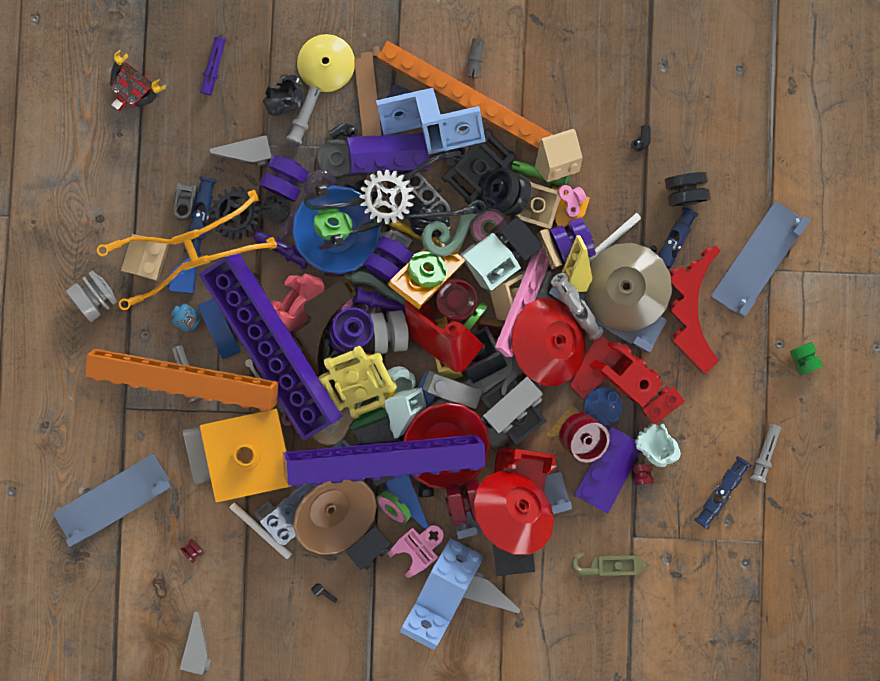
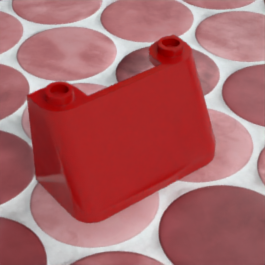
M406 299L404 300L409 338L452 371H464L484 345L464 325L457 321L450 322L443 330L437 326L438 323L434 320V314H436L437 310L427 302L418 309Z
M501 448L496 455L494 473L498 471L517 472L530 478L545 491L546 475L551 474L557 466L556 455Z

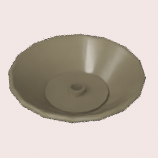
M635 243L615 244L601 251L590 263L592 282L589 284L587 292H584V300L595 318L605 326L619 331L641 330L656 322L667 309L672 293L671 275L663 259L650 248ZM625 283L630 284V288L628 290L623 289V285Z

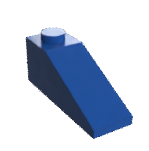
M404 474L400 478L387 481V485L383 486L385 491L396 495L399 498L398 502L400 504H406L410 510L411 517L425 529L428 528L409 475Z

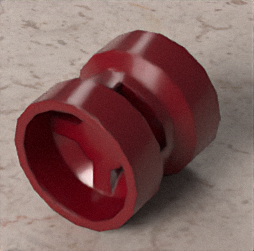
M652 464L633 466V472L636 473L635 485L654 483V478L651 476Z

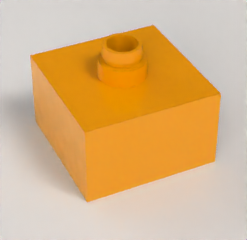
M279 409L200 425L216 502L292 487L288 485L284 476L283 452H288Z

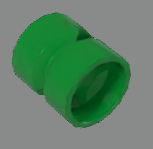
M813 342L789 351L793 361L798 363L796 368L800 376L823 367L819 356H815L816 349Z

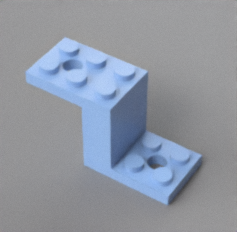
M433 88L376 100L383 134L389 135L422 127L428 154L486 142L479 106L440 115ZM396 112H403L401 116L394 115ZM461 126H468L464 131L458 130Z
M450 538L433 567L414 607L404 622L400 633L435 651L485 556Z

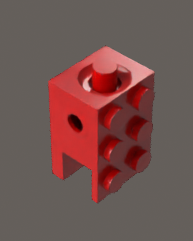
M610 341L608 345L620 354L621 358L612 368L597 359L591 363V366L628 399L644 408L649 400H652L657 395L658 390L664 384L659 380L661 376L654 370L645 367L647 364L641 358L632 354L633 351L626 345Z

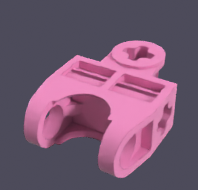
M432 525L419 534L413 527L396 542L388 552V556L391 558L396 553L402 552L410 554L413 563L410 566V570L404 574L407 578H410L427 568L438 558L433 549L442 542L444 537L443 530L439 526ZM431 530L433 532L438 531V540H431L429 538L431 535L429 532Z

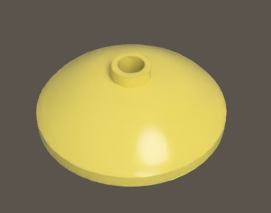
M318 35L308 40L301 48L297 67L306 85L316 87L321 92H333L341 89L350 81L355 69V58L352 49L343 39L334 35ZM328 58L329 63L323 64L322 60Z

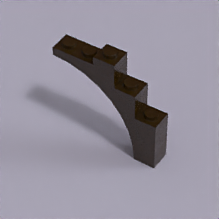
M347 278L303 304L306 315L312 318L313 322L295 332L296 341L305 349L301 352L317 377L324 374L322 354L328 327L343 305L357 295Z

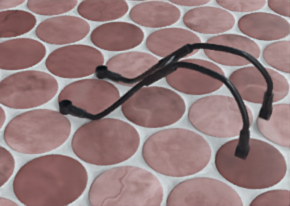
M460 147L436 155L406 174L402 181H407L437 160L460 159L466 155V149ZM394 183L389 188H394L396 184ZM324 184L316 186L304 198L305 206L311 210L356 206L366 201L359 196L351 199V201L342 203L310 204L309 200L327 196L328 189ZM377 191L372 193L373 202L378 197ZM477 201L471 204V206L463 207L457 211L403 214L404 219L450 217L471 213L477 215L484 211V205ZM376 216L372 221L351 229L349 236L360 231L364 232L385 225L384 218L380 223H377L378 217ZM341 234L332 235L330 240L322 241L318 248L319 250L342 246L344 243Z

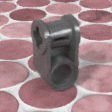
M177 183L174 214L180 221H187L192 217L197 185L192 187ZM181 207L188 208V213L184 216L178 214Z
M482 415L480 418H481L482 421L485 423V421H484L485 418H484L483 415ZM492 426L490 428L487 427L491 447L494 451L511 442L507 433L504 434L501 431L498 434Z

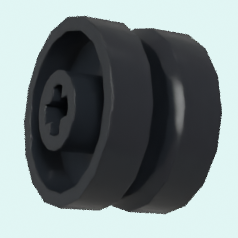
M506 168L495 169L488 175L483 186L482 198L484 204L489 209L500 211L509 216H516L527 207L532 193L531 183L522 174L514 173Z
M707 172L681 174L664 180L666 190L677 191L667 196L669 207L690 206L711 199L709 189L697 188L704 186L708 182Z

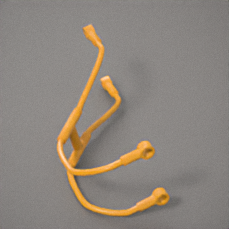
M255 189L247 192L249 200L236 211L200 230L196 229L175 236L172 239L135 236L121 241L117 240L106 245H99L97 253L100 256H105L108 252L133 241L174 245L184 242L190 257V261L182 263L165 281L152 291L128 299L122 298L119 301L120 309L127 310L130 306L155 295L182 270H188L209 263L211 260L254 249L270 248L272 250L277 248L274 237L266 239L267 243L249 245L198 258L191 239L197 238L201 234L239 215L253 202L258 201ZM102 246L107 250L104 254L99 252V248ZM122 301L128 302L126 308L121 306Z

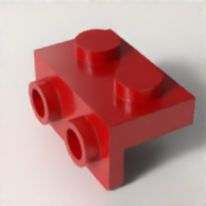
M667 386L658 392L660 395L658 398L649 400L644 408L641 409L642 413L653 424H657L685 402L674 386L670 389Z

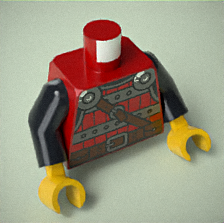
M119 50L114 55L115 61L111 70V90L117 95L111 105L118 111H121L126 103L133 108L152 103L160 91L166 89V85L159 87L158 82L160 79L151 82L127 62L123 63L128 58V54L126 53L121 58L119 56L121 50Z

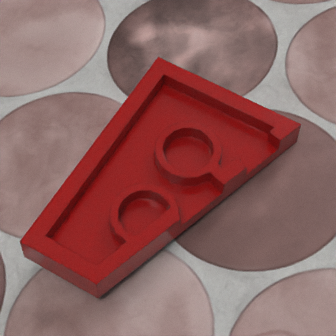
M603 335L593 341L582 362L581 368L570 384L582 399L588 396L605 379L591 366V363L597 359L612 368L621 358V355L608 345L609 341Z

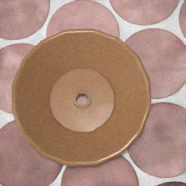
M351 479L343 480L342 483L337 484L328 481L323 482L322 485H316L304 495L296 509L293 527L297 540L306 550L320 555L337 554L351 548L366 535L374 522L377 508L374 492L364 481L353 482Z

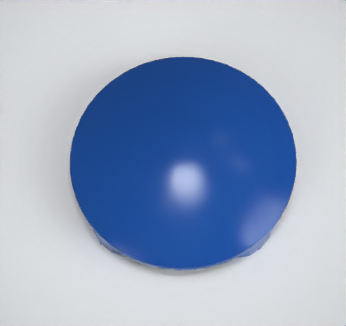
M596 388L588 394L584 401V412L590 414L603 426L616 422L622 413L621 398L610 388Z

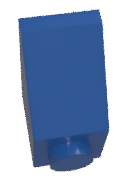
M197 267L182 270L167 284V287L170 288L169 291L194 294Z

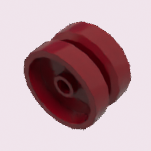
M581 412L570 416L562 424L559 440L562 447L577 460L588 463L599 459L606 452L610 443V435L607 428L594 417Z

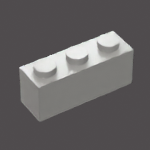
M526 377L483 417L498 434L501 431L505 434L513 427L511 424L516 418L518 420L522 419L527 414L525 410L530 405L534 408L542 401L540 396L543 393Z

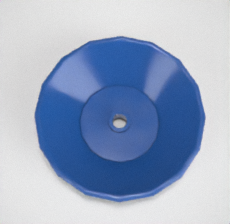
M333 185L327 187V196L309 200V203L312 205L342 203L351 201V199L363 194L349 187ZM303 200L294 215L292 234L296 249L304 260L322 272L334 274L354 271L364 265L369 255L376 250L375 246L380 240L381 226L348 236L344 239L342 246L319 250L318 245L326 240L320 237L313 228L314 217L320 210L307 208ZM359 204L336 208L339 209V212L343 214L345 212L350 217L352 229L372 221L370 219V212L365 213V210L368 208L367 206ZM329 223L332 226H337L335 223Z

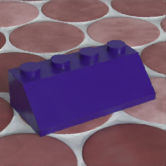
M423 133L347 137L350 176L377 175V171L385 174V170H389L390 174L394 171H397V173H409L429 159ZM429 165L419 172H427Z
M613 427L608 429L610 443L602 457L590 463L573 495L607 514L641 452L636 448L635 439Z

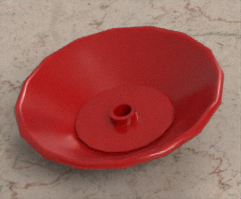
M539 298L528 303L517 315L512 330V350L519 368L529 379L542 386H559L571 380L581 368L586 353L585 332L571 314L568 305L556 298Z
M447 402L429 406L416 415L406 429L403 440L413 441L478 435L485 446V464L488 461L491 446L488 428L480 416L464 405ZM483 467L476 471H471L467 468L454 473L449 472V470L441 471L440 474L424 472L420 476H414V478L430 488L446 490L445 486L458 483L459 487L464 486L466 481L477 477Z
M498 471L485 477L476 489L473 502L476 522L484 536L497 548L513 555H530L542 549L551 538L554 525L551 504L544 491L530 478L517 472Z

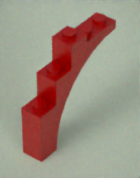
M716 245L713 248L708 246L701 253L703 258L698 262L694 260L687 267L689 269L688 272L683 266L679 270L674 268L670 272L671 286L682 299L678 297L670 305L672 309L669 312L685 327L684 330L680 327L672 335L674 339L671 342L703 375L720 361L710 349L703 336L698 316L699 289L704 274L711 262L721 251Z

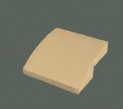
M544 229L537 233L552 270L563 267L564 264L549 229Z

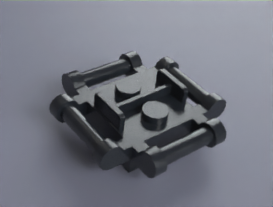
M489 128L484 131L485 140H488L504 156L503 160L484 142L471 145L466 151V155L456 162L452 158L444 160L451 168L443 174L441 179L444 182H448L465 199L464 201L468 205L479 195L482 197L483 186L488 175L498 168L510 170L507 165L516 156L513 151H509L492 135V131ZM456 172L474 189L471 194L453 177Z

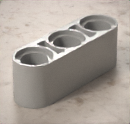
M416 173L411 177L420 179L418 186L414 187L409 183L407 187L413 188L411 192L422 204H431V208H428L430 210L440 204L447 209L446 212H450L448 203L421 174ZM429 191L433 193V199L430 201L424 200L422 197L424 192Z
M200 426L184 429L183 436L194 483L196 485L209 482L211 478Z

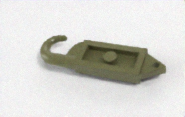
M578 553L574 556L571 563L574 572L581 576L638 575L639 572L650 566L649 563L638 558V555L597 556L593 559L591 568H580L577 561L580 557L585 556V553Z

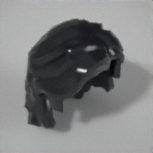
M288 75L282 81L276 83L277 86H280L279 88L269 85L265 91L267 97L263 99V103L266 106V110H268V114L273 116L287 113L290 110H297L302 105L305 97L302 82L297 75Z
M421 202L412 203L413 206L409 209V214L444 212V208L440 204L430 210L428 208H431V204H422ZM450 217L408 219L411 230L421 237L423 230L431 222L440 221L446 224L448 228L450 226ZM436 229L433 231L432 236H440L441 232Z

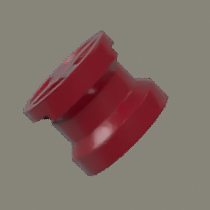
M193 539L189 541L186 547L180 548L181 552L191 563L196 561V557L204 554V551Z

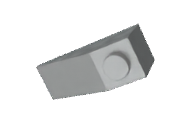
M266 135L210 149V153L214 156L253 165L258 164V167L268 165L272 157Z
M430 370L422 388L431 394L476 409L483 392L480 389Z
M476 572L463 596L464 598L512 612H520V609L488 579L484 578L485 574Z
M195 611L180 670L203 675L205 671H209L211 660L208 659L209 652L201 614L199 611Z

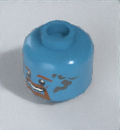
M186 303L180 307L176 305L170 314L173 316L172 324L183 332L193 331L200 321L199 312Z

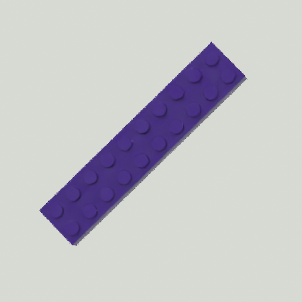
M240 253L226 256L198 274L263 378L278 382L277 400L302 440L305 441L340 419L342 415Z
M478 435L283 452L284 476L288 485L292 487H302L303 484L307 483L322 485L323 482L328 481L337 484L342 483L343 480L350 479L353 482L362 481L363 478L379 480L382 479V476L400 478L403 474L420 476L424 472L440 474L441 471L446 470L454 473L467 468L468 470L476 471L480 470V467H486L485 446Z

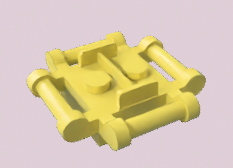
M361 346L355 347L353 351L340 356L324 359V364L329 372L318 377L337 409L341 411L348 407L354 420L360 418L362 414L381 407L385 408V400L388 399L385 392H392L397 388L396 383L391 380L382 362L381 354L376 353L369 356L365 354ZM334 379L335 387L342 399L341 401H339L329 380ZM378 395L379 400L357 408L356 403Z

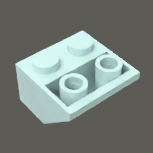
M493 233L462 256L479 285L490 291L521 268L512 252Z
M422 387L400 391L385 400V410L389 415L390 430L393 432L394 438L403 435L414 417L425 410L426 402Z

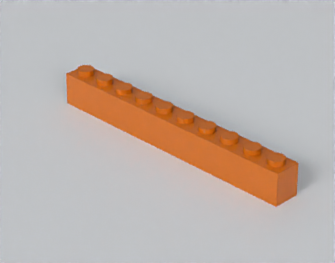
M388 40L378 56L379 62L427 89L433 88L435 94L462 109L479 106L483 121L536 151L539 150L542 138L553 135Z
M93 349L87 354L86 377H91L96 381L107 380L113 384L124 383L134 388L146 387L150 391L162 390L166 391L167 394H184L188 398L200 397L205 401L216 400L221 401L223 404L233 403L243 408L255 407L260 411H269L277 404L278 382L99 349Z

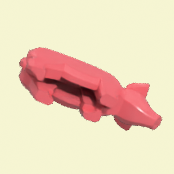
M307 273L302 276H288L285 285L291 286L292 290L286 294L283 302L272 301V306L291 335L300 330L309 319L303 304L324 292L325 286L321 277H315Z

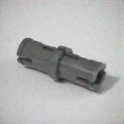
M474 38L472 39L471 54L468 55L469 65L466 77L471 78L474 71L472 79H478L480 63L483 62L482 51L485 41L480 39L478 44V39Z

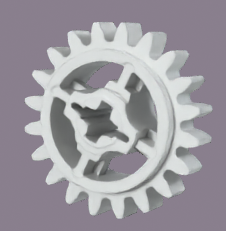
M385 170V175L381 171H377L378 177L373 174L370 175L372 182L369 180L364 181L368 187L361 188L365 194L361 195L360 198L366 200L361 206L368 207L365 213L372 212L370 219L378 217L377 223H380L383 218L385 224H389L390 218L393 223H396L397 216L401 220L404 219L402 212L410 213L406 207L413 206L409 202V199L415 198V196L409 195L413 188L406 187L410 181L403 182V174L397 178V171H394L392 175H390L389 170ZM382 181H391L396 186L394 188H387L382 184ZM376 187L378 197L373 202L372 193L374 188ZM384 192L391 194L389 197L390 201L383 199L385 197ZM399 192H402V202L398 206L396 197ZM385 205L391 208L393 212L385 213L377 208Z

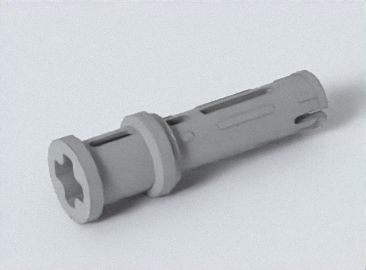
M309 86L297 119L292 121V129L290 134L286 136V139L290 142L302 145L303 142L301 140L305 130L309 128L307 123L321 92L320 89L317 90L316 87Z
M774 424L769 425L770 427L760 456L755 460L756 465L753 474L749 477L752 480L765 484L767 482L765 478L768 470L772 467L770 461L782 427Z

